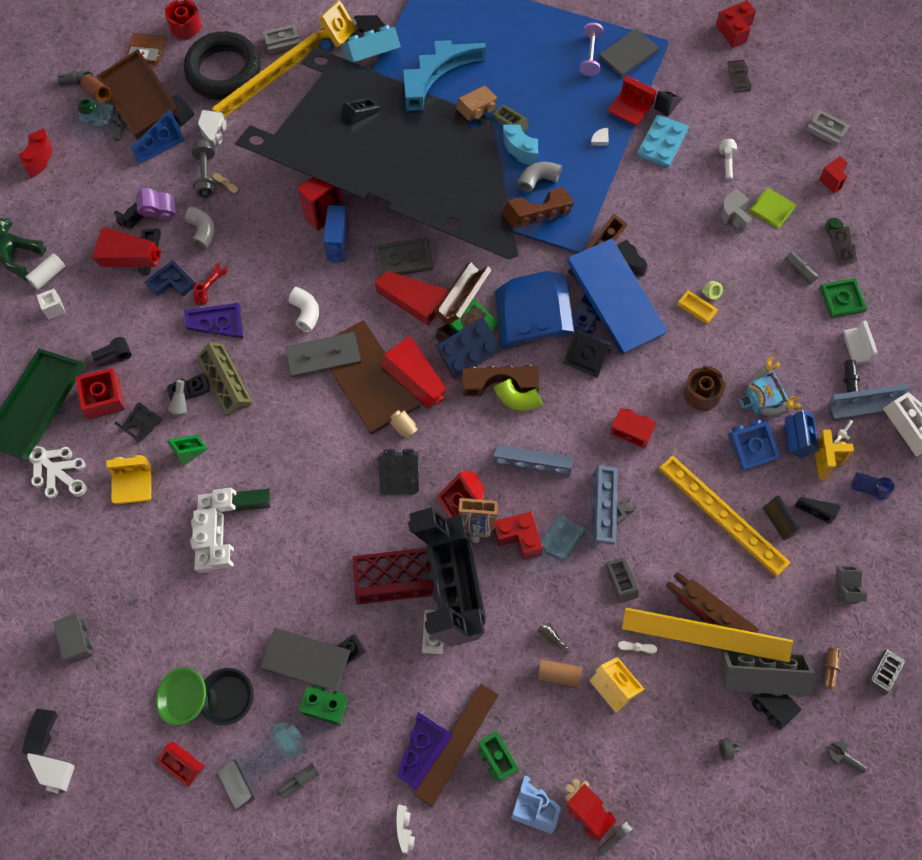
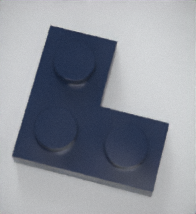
M173 260L144 281L146 286L156 296L172 286L183 297L196 285Z

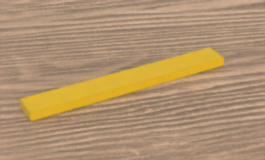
M313 33L215 105L212 111L222 113L224 118L303 60L314 47L319 48L318 35Z
M673 455L659 467L658 470L775 577L791 563Z
M625 608L622 627L624 630L790 663L793 640L631 608Z

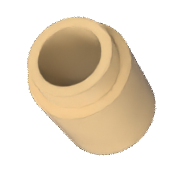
M397 410L390 416L392 419L390 424L406 439L417 430L416 423L404 410L401 412Z

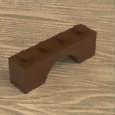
M561 187L549 190L543 204H533L522 197L508 200L502 215L511 227L515 229L567 216L575 202L566 190Z
M508 365L505 367L487 366L486 368H477L471 366L463 368V397L482 396L486 388L491 384L504 382L511 379L513 386L520 393H526L533 389H536L539 393L538 366L525 365L523 367Z

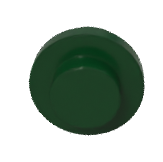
M83 99L78 102L77 109L80 113L90 114L95 108L94 103L90 99Z
M830 218L826 221L825 228L829 234L836 235L842 232L844 224L838 218Z

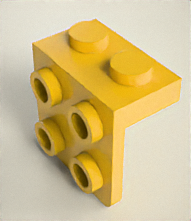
M136 455L132 458L116 457L113 460H106V468L112 474L111 501L113 504H128L151 500V464L146 456Z

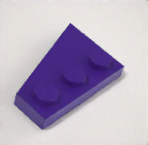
M239 303L184 310L187 330L244 339Z

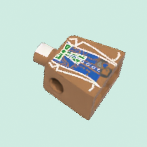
M459 498V515L462 514L464 517L465 530L469 531L472 542H479L481 537H490L497 519L498 501Z

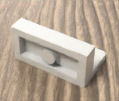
M862 321L859 328L844 330L843 336L851 359L856 360V365L872 363L878 352L867 321Z

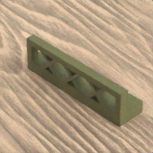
M209 342L197 355V358L225 414L231 415L239 406L248 407L253 401L222 343ZM207 353L209 355V363L204 358ZM214 367H215L216 370H217L216 378H214V376H213V368H214ZM221 382H223V384H224V392H223V393H222V391H221V389H220V387H221ZM229 397L231 398V400H232V402H233V404H232L230 407H229V405H228V398H229Z

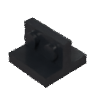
M576 328L563 364L598 378L603 364L610 354L611 349L609 347L611 342Z

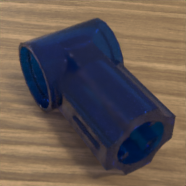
M858 472L855 473L851 486L852 490L874 495L879 500L888 499L895 488L894 482L888 477L876 478ZM879 486L885 487L887 491H882Z

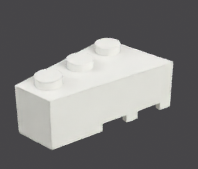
M908 392L884 407L883 410L917 457L922 454V403Z

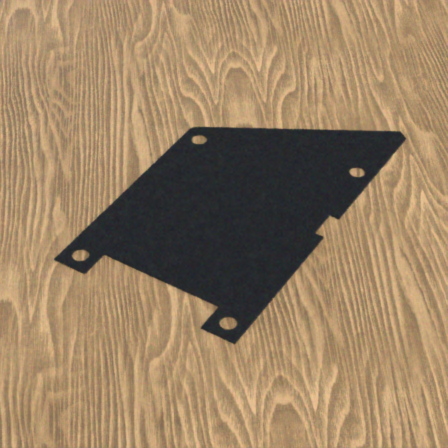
M314 47L301 62L302 65L323 74L274 135L249 125L235 142L237 146L363 199L369 193L392 203L388 209L501 257L512 259L519 256L514 230L502 215L508 199L491 119L482 115L479 119H474L480 121L482 126L473 128L469 125V121L456 109V104L426 93L424 99V110L406 111L404 83ZM316 57H324L328 62L320 65L314 59ZM370 98L380 106V110L354 123H350L341 115L343 103ZM253 136H259L264 142L260 145H254L250 143L249 139ZM449 218H455L459 220L460 226L457 228L449 227L446 221Z

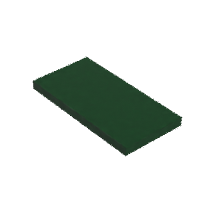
M40 348L37 350L0 408L1 452L25 461L28 459L75 384V377L80 376L85 368L83 362Z

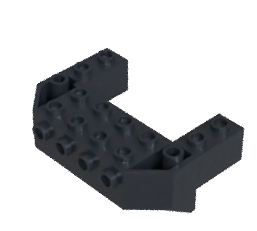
M433 507L410 513V521L408 522L410 532L424 541L428 547L426 557L431 565L429 575L434 583L435 590L432 593L438 607L436 611L426 613L425 629L427 633L450 647L478 640L485 633L483 626L486 622V614L472 539L469 531L465 530L463 515L446 519Z

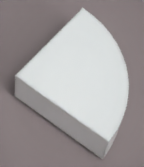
M608 128L595 132L592 136L591 146H608Z

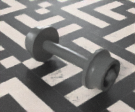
M199 140L194 143L191 154L195 159L200 160L201 178L193 182V188L199 197L209 198L214 195L217 184L216 181L208 178L207 160L214 157L215 151L209 141Z

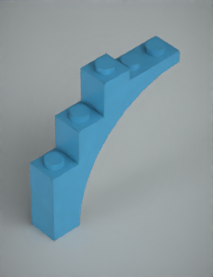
M451 40L434 41V55H419V69L403 70L406 111L424 110L426 93L441 75L461 65L486 61L485 43L452 45Z

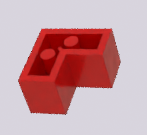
M748 0L718 13L716 26L732 48L744 44L748 40L749 26L753 24L756 13Z
M532 511L495 521L493 530L498 547L517 542L522 560L542 555L543 547Z

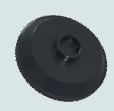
M222 668L214 671L204 680L206 698L200 712L206 720L215 725L227 726L240 721L248 713L253 703L254 690L250 679L243 672L234 668Z

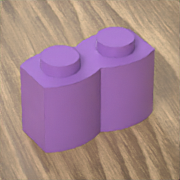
M141 188L136 194L137 213L145 217H155L161 221H169L176 214L174 196L171 194L157 192L149 188Z

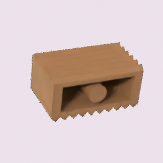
M484 85L458 98L456 109L468 121L479 119L487 112L491 113L495 109L497 96Z

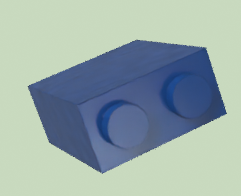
M328 205L323 243L327 261L333 263L345 262L349 232L346 206Z

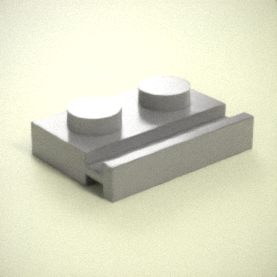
M295 24L263 32L269 54L292 49L300 43Z
M819 110L807 126L806 131L837 146L850 125Z

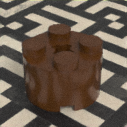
M710 366L693 369L684 387V399L692 407L699 410L709 411L717 406L726 387L721 372Z

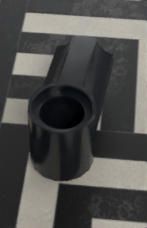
M117 337L110 341V345L91 352L97 368L113 361H125V359L127 360L132 356L126 339L124 337Z

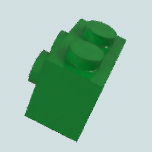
M313 685V688L307 686L299 712L301 715L341 726L349 701L345 694L333 691V693L325 692V688Z
M497 731L478 742L480 749L477 752L483 762L487 760L490 766L488 771L494 781L498 779L501 784L519 772L517 764Z

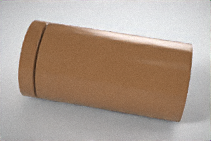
M541 659L538 680L579 688L582 667Z

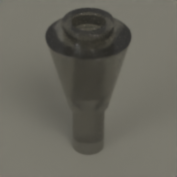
M550 622L547 625L543 623L536 631L539 634L536 637L537 639L557 647L565 655L571 650L570 647L561 641L560 636Z

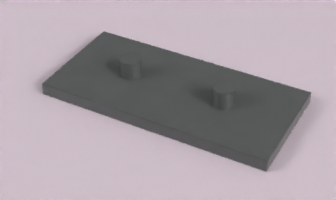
M355 332L285 346L291 377L361 363Z

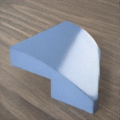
M524 776L511 819L552 834L557 826L561 807L555 801L550 800L542 789L538 790L529 784L530 778Z

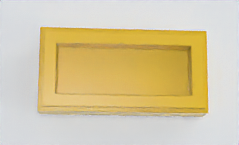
M689 290L677 302V306L706 325L718 312L717 308Z

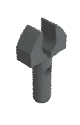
M119 112L115 113L112 117V122L116 124L113 135L115 141L120 140L123 126L127 125L123 119L120 121L121 115Z
M833 742L831 744L840 750V755L835 754L830 749L827 750L830 760L835 764L844 761L861 773L867 771L866 765L848 754L847 748L849 745L846 743Z
M628 821L598 848L600 855L604 856L633 829Z

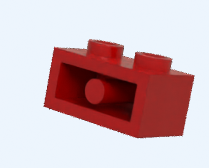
M620 408L611 427L610 435L646 449L657 422H654L650 417L635 414L631 409Z

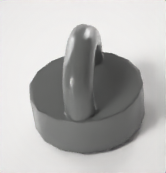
M729 738L720 739L718 746L722 759L724 761L733 760L734 753L740 752L741 746L732 744Z

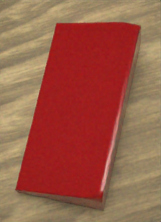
M174 741L165 745L156 761L187 787L193 783L205 767Z

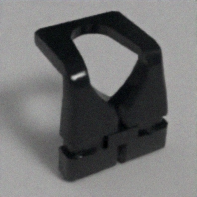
M139 402L123 426L118 422L114 424L135 440L141 442L154 430L153 428L161 422L162 418ZM138 426V436H135L127 429Z

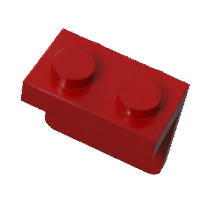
M626 75L623 79L621 92L609 107L608 112L637 126L654 104L656 90Z

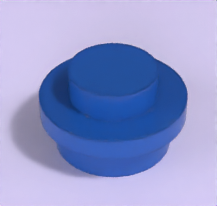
M328 38L318 44L320 46L319 49L328 52L333 48L332 45L334 43Z

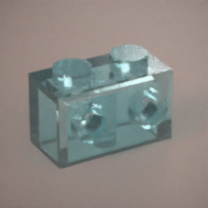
M286 721L284 723L280 722L270 730L271 733L268 736L288 762L292 761L306 749L300 741L303 739V736L293 724L289 726Z

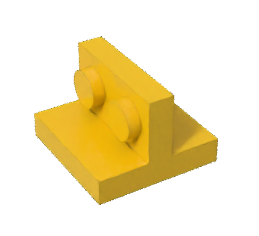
M340 0L334 2L319 17L323 26L316 34L318 39L331 38L335 47H339L341 43H344L357 30Z
M822 430L818 437L819 451L815 452L819 481L827 480L836 466H844L854 452L853 444H846L845 442L833 444L831 430Z
M618 657L598 667L595 670L597 673L589 679L615 713L619 712L634 697L645 690Z

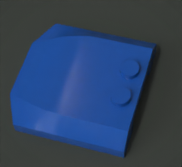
M544 271L512 278L495 290L502 349L519 347L521 342L554 335L556 338L573 335L574 323L568 278L565 274Z

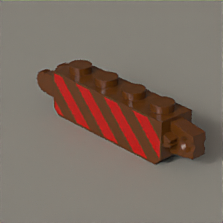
M677 572L673 575L675 580L684 586L683 590L672 582L666 584V587L678 597L679 603L708 624L758 633L760 630L692 578L689 580Z

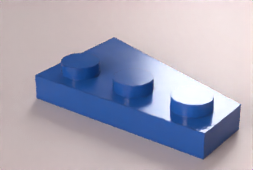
M170 109L130 147L139 164L184 141Z

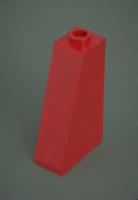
M102 227L92 259L100 267H157L161 257V250L152 241Z
M387 270L383 275H379L375 281L377 293L427 326L437 316L434 311L448 292L446 289Z
M410 336L384 355L381 366L426 407L431 409L434 405L438 406L445 398L443 395L446 388Z

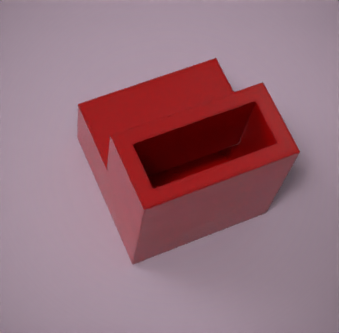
M841 156L826 165L819 178L834 194L843 188L847 179L844 171L848 163Z

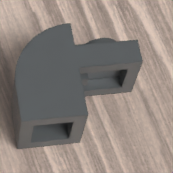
M836 565L835 581L839 603L858 604L860 601L866 602L867 593L861 588L862 571L857 566Z

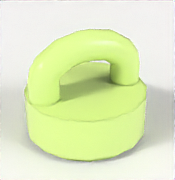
M716 281L708 282L702 289V293L712 300L720 298L723 292L722 285Z

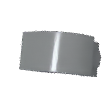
M737 188L725 198L721 210V218L725 224L732 221L736 228H740L745 232L749 229L752 218L744 212L749 199Z

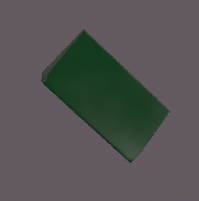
M270 488L236 492V495L232 496V504L235 506V510L231 511L271 508Z

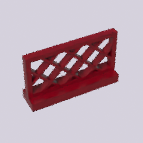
M428 548L353 556L354 593L357 605L433 596L432 592L435 589L431 579L421 580L418 577L424 570L428 573L431 570V565L430 569L427 567L430 564L428 560L424 564L417 560L419 555L426 554ZM406 556L410 560L404 567L396 562L400 557ZM386 558L390 563L383 569L377 563L380 559ZM367 561L370 565L363 571L358 567L357 562ZM413 562L421 567L415 574L408 570ZM393 565L401 569L395 577L387 572ZM373 567L380 571L375 579L367 574ZM404 572L412 577L408 582L404 583L398 580ZM384 574L391 579L386 585L378 582ZM364 577L371 581L367 587L359 588V582Z

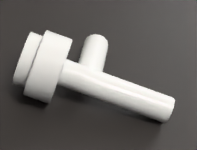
M733 139L722 140L719 145V153L725 155L726 180L733 179L732 155L737 152V144Z

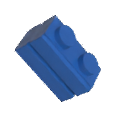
M802 410L795 413V415L792 414L785 417L786 425L784 430L788 435V451L797 457H804L809 455V453L812 454L819 451L814 415Z

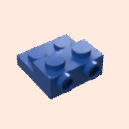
M761 419L749 422V427L743 428V425L731 428L732 432L727 433L733 452L737 453L742 470L780 458L768 421L761 422Z

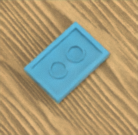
M657 114L637 152V156L669 168L689 126Z

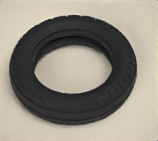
M229 31L214 32L199 38L188 49L184 59V73L190 86L200 95L216 100L225 99L259 74L261 70L260 55L254 44L246 37ZM219 51H233L245 59L243 69L236 76L226 80H211L204 77L200 73V66L209 55Z

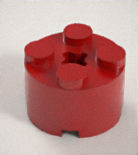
M174 0L165 8V18L169 30L174 36L187 40L201 29L202 23L198 9L191 0L179 2Z

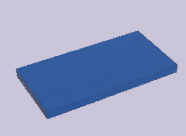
M613 238L568 257L566 262L621 355L668 332Z

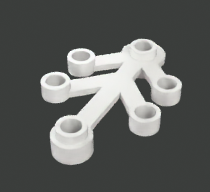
M36 446L28 459L34 464L31 483L36 488L42 487L45 483L41 476L42 465L47 468L45 495L49 499H54L58 495V490L55 488L56 476L69 486V491L74 496L80 497L85 494L87 487L83 481L73 480L62 471L73 468L78 471L83 470L86 463L82 458H76L72 461L51 462L50 458L61 457L64 460L70 459L72 451L68 447L46 451L45 448ZM65 451H69L68 455L63 456ZM78 462H82L81 466L76 467ZM37 479H41L40 483L35 484ZM78 487H82L79 492H76ZM54 490L52 495H48L49 491Z

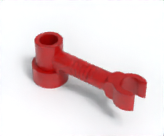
M220 262L217 263L213 273L203 284L198 283L194 286L193 299L196 304L203 305L208 302L207 289L217 278L227 273V266L219 269Z

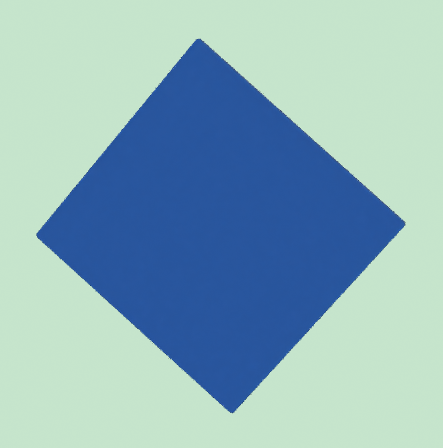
M408 0L395 25L401 47L381 53L372 70L404 83L403 70L419 69V55H434V41L451 40L452 45L485 43L486 61L472 62L449 70L431 85L427 93L456 105L458 98L484 85L497 96L495 109L483 116L491 119L507 199L512 200L522 197L533 204H543L549 190L563 187L575 202L567 216L513 229L514 233L575 253L584 251L635 128L634 125L608 112L609 107L621 92L623 79L626 76L621 78L599 59V54L633 30L531 0ZM588 23H598L603 27V35L594 41L593 61L598 62L600 65L599 73L594 76H586L580 72V64L583 61L589 60L591 38L586 37L583 33L584 26ZM642 33L659 47V51L628 73L627 76L647 86H652L669 41ZM503 104L527 118L529 128L524 133L531 138L538 139V162L545 161L562 165L557 182L547 179L539 180L532 192H524L517 187L520 175L530 165L517 161V158L511 153L509 154L504 146L503 126L491 115ZM471 120L468 122L469 125L473 128H479L482 126L481 122L478 120ZM608 128V146H591L594 133L600 129Z

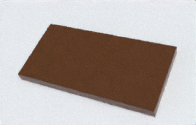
M139 49L97 75L99 81L110 88V99L136 140L144 135L169 109L173 116L180 112Z
M362 320L335 335L355 332L361 363L329 370L372 435L388 426L392 420L390 416L397 410L400 412L404 410L409 414L420 408V404L409 390L381 366L386 353L365 321Z

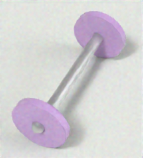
M588 23L584 26L583 33L586 37L591 38L589 60L583 61L580 64V72L586 76H594L600 71L599 63L593 61L594 41L603 35V27L598 23Z

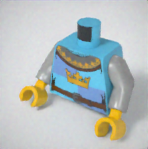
M775 357L768 358L767 366L764 365L749 380L745 391L746 396L739 399L742 409L752 407L756 415L762 414L773 418L790 412L791 408L794 410L800 409V403L793 405L799 398L792 396L788 399L774 371H770L780 367L779 362L774 366L771 365L772 361L776 359Z

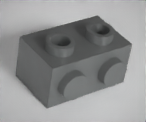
M76 613L53 622L63 661L67 664H72L93 656L91 649L94 646L92 639L87 636L86 630L89 627L85 618Z

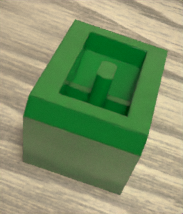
M198 435L169 439L167 441L170 449L183 466L208 449Z

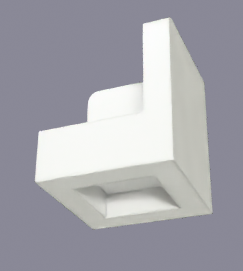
M55 289L37 295L40 307L48 320L66 313Z

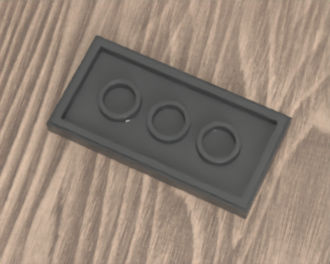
M274 628L261 668L338 691L350 650Z

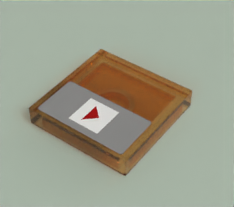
M133 33L126 56L139 49L149 65L159 66L166 37L162 35Z

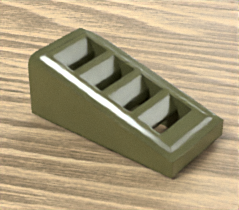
M504 104L491 114L502 126L521 125L523 132L529 128L526 117Z

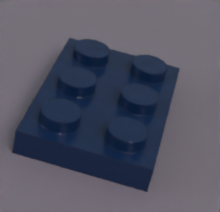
M484 317L435 345L453 378L462 374L463 368L475 366L501 350Z

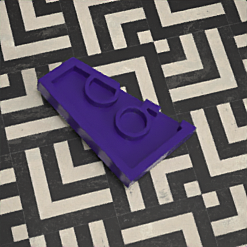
M419 712L416 716L417 721L414 730L410 734L411 740L408 749L404 753L397 775L398 778L415 790L453 736Z

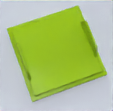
M767 187L749 209V212L779 229L796 208L797 204Z

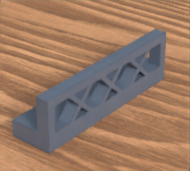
M901 384L835 394L828 402L832 421L885 413L883 408L905 395L910 389L909 385Z
M497 445L494 452V465L570 477L572 456Z
M599 465L592 473L590 547L596 548L600 543L610 545L616 543L618 468Z

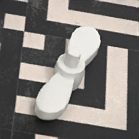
M849 420L844 428L839 430L837 433L838 438L833 444L839 442L841 438L849 440L850 437L846 435V431L853 423L852 420Z
M626 641L618 643V648L621 650L642 651L648 654L657 652V647L653 644L641 645L640 643L633 644Z

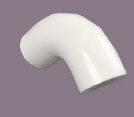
M295 287L289 296V303L301 310V314L295 323L299 329L310 333L319 317V305L311 294L299 287Z

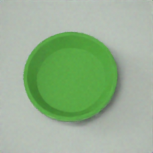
M181 667L172 670L163 678L156 694V707L160 717L165 722L180 726L191 722L198 716L206 698V686L202 676L194 669Z

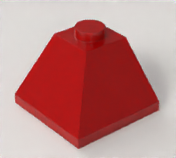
M474 471L460 472L436 497L448 516L454 517L459 515V498L483 500L484 486Z

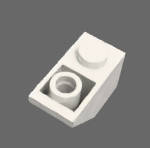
M202 110L198 122L201 134L206 141L211 143L212 148L217 150L218 144L222 142V132L226 130V120H224L223 114L220 112Z

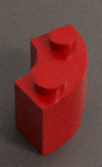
M44 128L29 134L28 146L23 152L18 154L30 178L40 174L47 167V162L52 157V144Z
M583 784L567 802V808L569 809L567 813L575 821L579 820L585 828L584 833L591 840L596 838L600 842L615 825L616 819L611 811L607 813L602 807L604 803L587 785Z

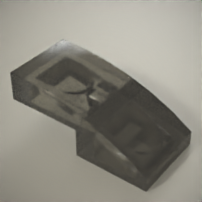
M744 59L727 61L728 73L734 93L751 91L752 85L747 76L748 68Z

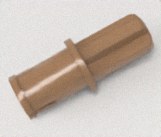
M830 647L827 650L826 664L823 666L825 670L823 688L834 690L837 673L841 670L839 662L842 651L838 648Z

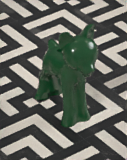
M0 218V262L4 264L6 270L27 282L25 276L29 273L26 272L25 267L13 263L11 255L16 248L44 255L46 247L43 246V241L26 239L8 233L13 225L12 221L9 218Z

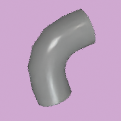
M545 161L534 163L527 167L520 175L517 187L524 192H532L539 180L547 179L557 182L562 165Z
M191 206L185 215L186 223L197 228L191 240L195 246L206 250L215 234L214 222L209 214Z

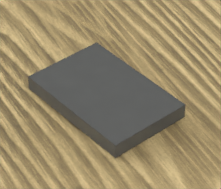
M635 28L600 53L599 59L623 78L659 51V47Z
M427 237L374 245L379 275H383L386 270L399 275L433 270Z

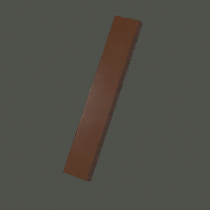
M482 684L479 685L452 730L451 734L453 736L414 794L416 797L432 807L434 806L498 698L497 693Z

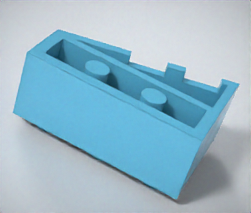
M387 25L380 27V31L376 33L371 30L365 32L364 36L360 38L358 35L349 37V41L341 43L345 59L355 62L401 47L395 27L390 28Z

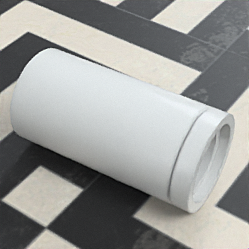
M52 253L25 278L35 289L39 290L65 268V264L58 256Z

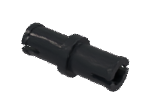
M846 360L843 364L846 376L844 377V382L847 384V392L859 391L858 382L860 377L857 375L856 360Z

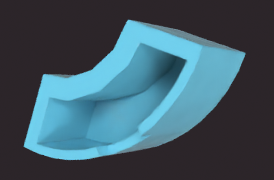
M503 125V143L507 152L511 153L517 158V161L523 164L532 165L538 163V139L525 135L521 125Z

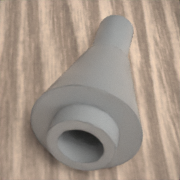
M182 380L176 381V392H174L168 408L176 416H181L187 412L183 392L184 381Z

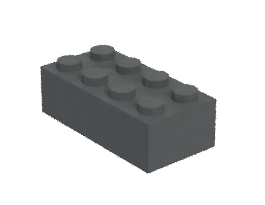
M722 649L720 674L726 691L732 693H739L740 691L751 692L752 694L771 693L776 696H782L783 694L796 697L812 696L815 672L806 653H791L789 663Z

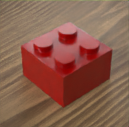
M114 368L75 377L81 410L88 420L125 410L120 380Z

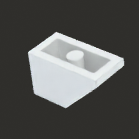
M28 753L27 759L39 784L46 786L45 791L58 794L59 790L67 791L74 765Z

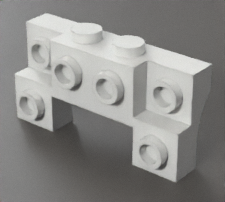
M232 488L213 490V493L198 495L197 510L194 511L191 520L193 534L190 539L191 547L195 550L194 570L198 573H207L212 570L234 566V563L230 561V552L234 551V547L230 544L223 545L224 514L221 513L235 510V506L232 504V496L236 495V491Z

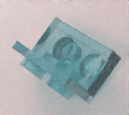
M90 99L95 105L94 110L90 114H83L77 111L73 113L79 117L78 120L86 123L90 120L94 122L93 125L103 128L104 125L111 126L116 107Z
M561 513L559 518H556L549 532L542 538L543 550L546 554L565 563L586 533L584 527L568 520L566 514Z

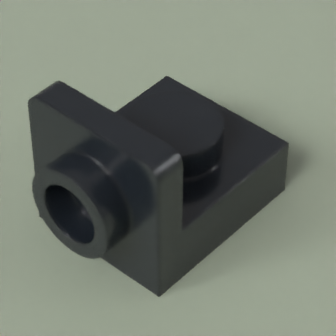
M137 203L129 207L124 214L117 210L114 212L116 222L124 228L126 226L130 230L144 217L137 213Z

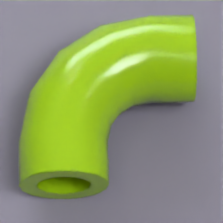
M511 379L493 386L501 402L512 410L526 412L543 406L536 389L520 393L514 388Z

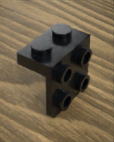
M407 448L403 449V452H395V449H384L383 452H380L379 482L381 494L418 493V451Z

